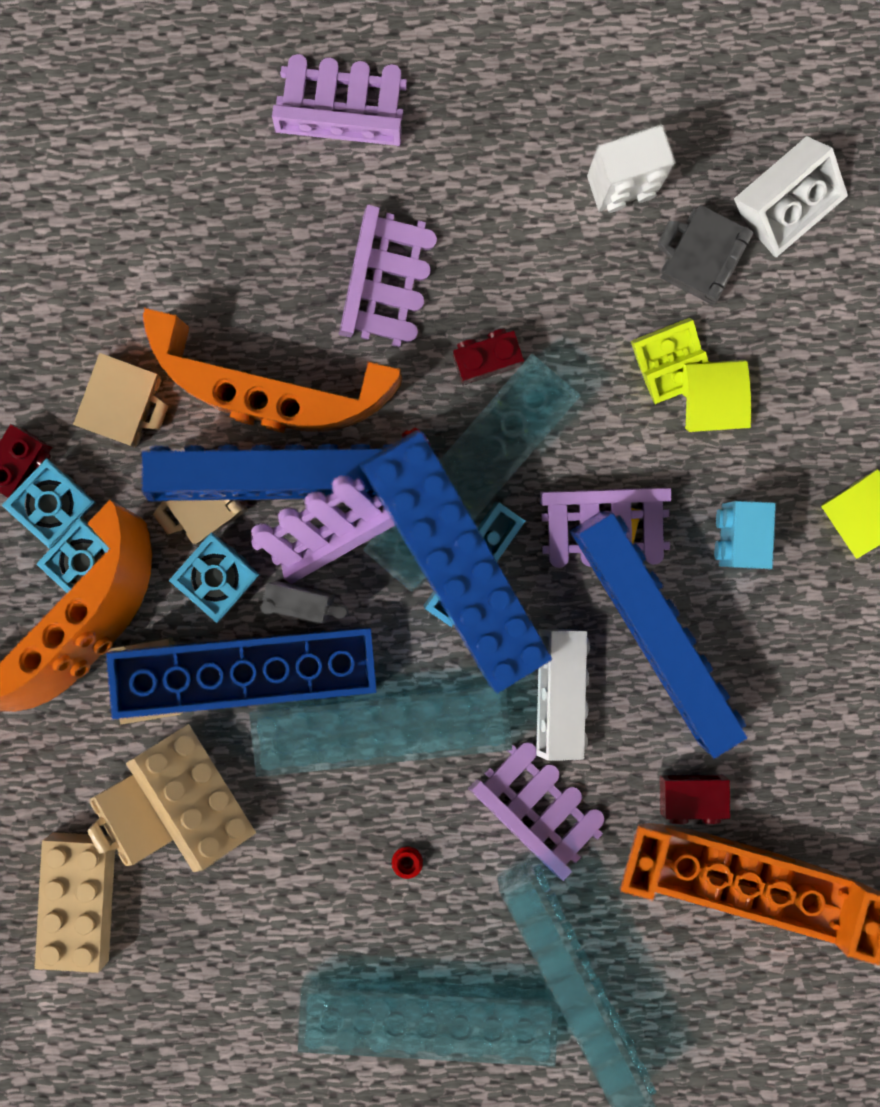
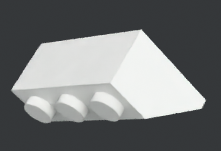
M806 136L737 195L734 200L742 220L774 257H778L842 202L848 194L833 148Z

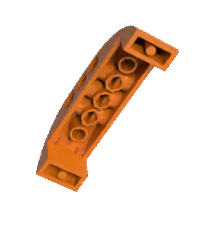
M144 308L143 321L145 332L151 349L161 367L175 383L189 394L220 411L229 413V417L235 419L236 422L254 425L256 420L260 421L261 425L265 426L266 429L281 433L285 432V428L306 432H328L343 429L359 423L379 411L394 396L402 383L403 378L400 369L368 362L359 400L182 358L190 327L176 315ZM236 390L235 397L227 402L228 394ZM262 398H268L266 406L258 410V402ZM294 405H299L298 414L294 417H288L289 409Z
M109 500L87 523L110 549L0 662V711L17 712L35 708L51 701L66 691L77 679L89 672L90 666L101 655L111 649L113 642L130 624L146 594L152 567L150 534L146 522L140 516Z
M645 823L638 825L621 883V892L649 900L654 899L655 892L834 943L848 957L880 965V891L822 867L719 836L665 824Z

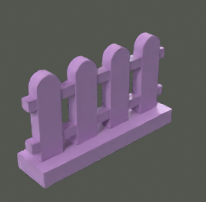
M300 54L290 57L288 67L281 66V78H286L284 95L277 96L276 105H273L272 119L276 133L400 146L403 109H398L400 90L406 91L407 79H401V70L398 66L393 64L385 66L382 71V77L370 76L369 65L366 62L357 61L351 66L350 73L339 72L338 63L335 59L325 58L320 62L319 70L308 69L306 58ZM306 80L317 81L315 100L304 99ZM337 84L349 85L346 103L335 102ZM369 87L380 88L378 106L366 105Z
M367 205L363 214L339 335L352 337L355 330L361 332L360 338L368 340L370 334L393 339L392 346L400 347L401 341L411 342L417 337V327L413 323L406 322L408 311H418L424 304L422 294L413 291L412 288L414 280L423 281L430 274L429 264L419 260L420 249H432L437 242V236L432 230L425 229L426 222L418 221L417 226L393 221L394 214L386 213V217L381 218L378 217L379 207ZM373 238L381 239L379 250L372 248ZM389 242L412 247L410 257L387 252ZM367 269L374 270L372 281L365 279ZM382 273L406 278L404 288L381 283ZM361 300L368 301L366 312L359 310ZM376 303L399 308L398 318L394 319L374 314Z
M347 476L336 478L332 482L334 493L327 497L319 492L307 495L305 498L306 509L300 513L292 508L281 510L278 514L279 525L274 528L267 524L254 526L251 530L253 538L251 541L252 547L257 551L263 548L271 554L272 562L275 565L281 564L284 579L293 584L395 526L378 496H369L363 490L365 489L364 483L359 478L355 481ZM343 501L351 510L344 513L336 505ZM316 517L324 526L318 529L309 520ZM289 533L298 541L292 544L283 536Z
M671 488L540 491V504L542 506L547 505L548 513H541L542 522L548 521V545L542 546V553L549 554L550 563L557 568L564 567L568 563V553H580L582 563L591 567L578 544L568 545V521L579 520L580 525L601 512L599 511V504L611 503V511L605 512L613 513L615 516L620 515L629 528L626 536L631 542V519L643 518V542H634L633 544L637 543L648 563L653 565L659 564L664 558V550H670V542L664 541L663 518L669 517V509H663V501H671ZM642 502V510L631 511V503ZM579 504V512H567V505Z
M522 743L517 748L511 745L507 749L511 755L495 772L489 768L484 773L488 779L484 783L476 780L468 789L545 866L564 881L572 872L566 864L570 860L577 863L581 858L577 852L592 836L598 839L603 834L599 828L604 823V815L596 809H589L584 814L580 812L576 807L581 802V792L575 787H567L560 792L554 786L559 779L558 769L553 765H544L538 770L531 763L536 757V747L533 744ZM526 769L533 777L516 794L509 785ZM548 791L555 800L538 816L531 808ZM502 793L511 800L507 805L498 798ZM571 814L577 822L561 838L554 830ZM525 815L533 822L529 828L521 821ZM548 837L556 844L551 850L543 843Z

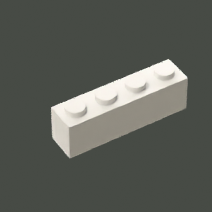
M539 629V637L553 660L538 668L536 756L548 761L584 760V751L588 746V738L585 733V719L589 712L586 701V687L589 684V672L586 669V661L590 651L587 631L576 629Z

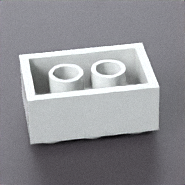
M662 125L597 147L587 178L599 212L608 209L609 213H613L625 208L627 202L638 199L639 203H643L657 196L656 193L659 192L675 164Z

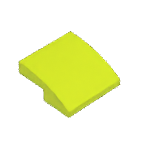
M691 318L631 341L639 368L655 404L683 393L684 364L709 362L706 352L701 348L695 324Z
M746 360L684 364L683 396L687 398L685 424L687 431L698 432L751 428V389L748 362Z
M876 469L821 505L856 559L880 545V471Z

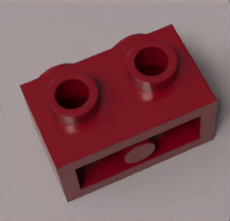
M505 328L487 334L488 339L476 343L473 338L457 344L458 349L453 350V359L462 386L522 367L524 359L514 330L506 333Z
M10 424L0 440V493L7 498L18 489L46 458L50 460L51 455L49 452L52 449V446L24 428Z
M723 774L660 775V813L671 824H688L689 819H701V822L705 824H719L721 819H730V780Z

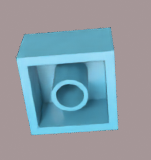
M734 501L722 504V509H718L716 514V527L721 528L720 541H716L714 550L715 560H719V566L773 568L776 503Z

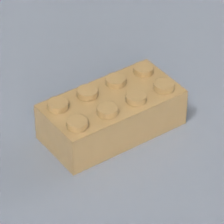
M189 724L126 763L193 872L203 871L256 834V831Z
M53 832L42 840L35 969L99 973L109 961L115 850L99 853L89 834ZM105 835L109 844L113 843L110 836Z

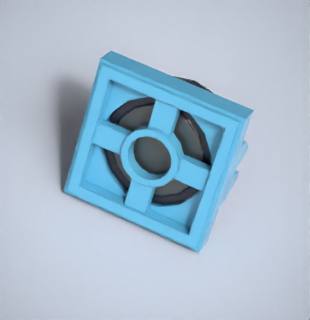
M46 458L1 506L51 549L80 517H83L96 502L72 478Z
M82 517L69 528L36 564L66 593L110 549Z
M211 532L169 581L210 618L219 623L261 574L250 566L248 561L243 556H240L234 548L225 544L218 536Z

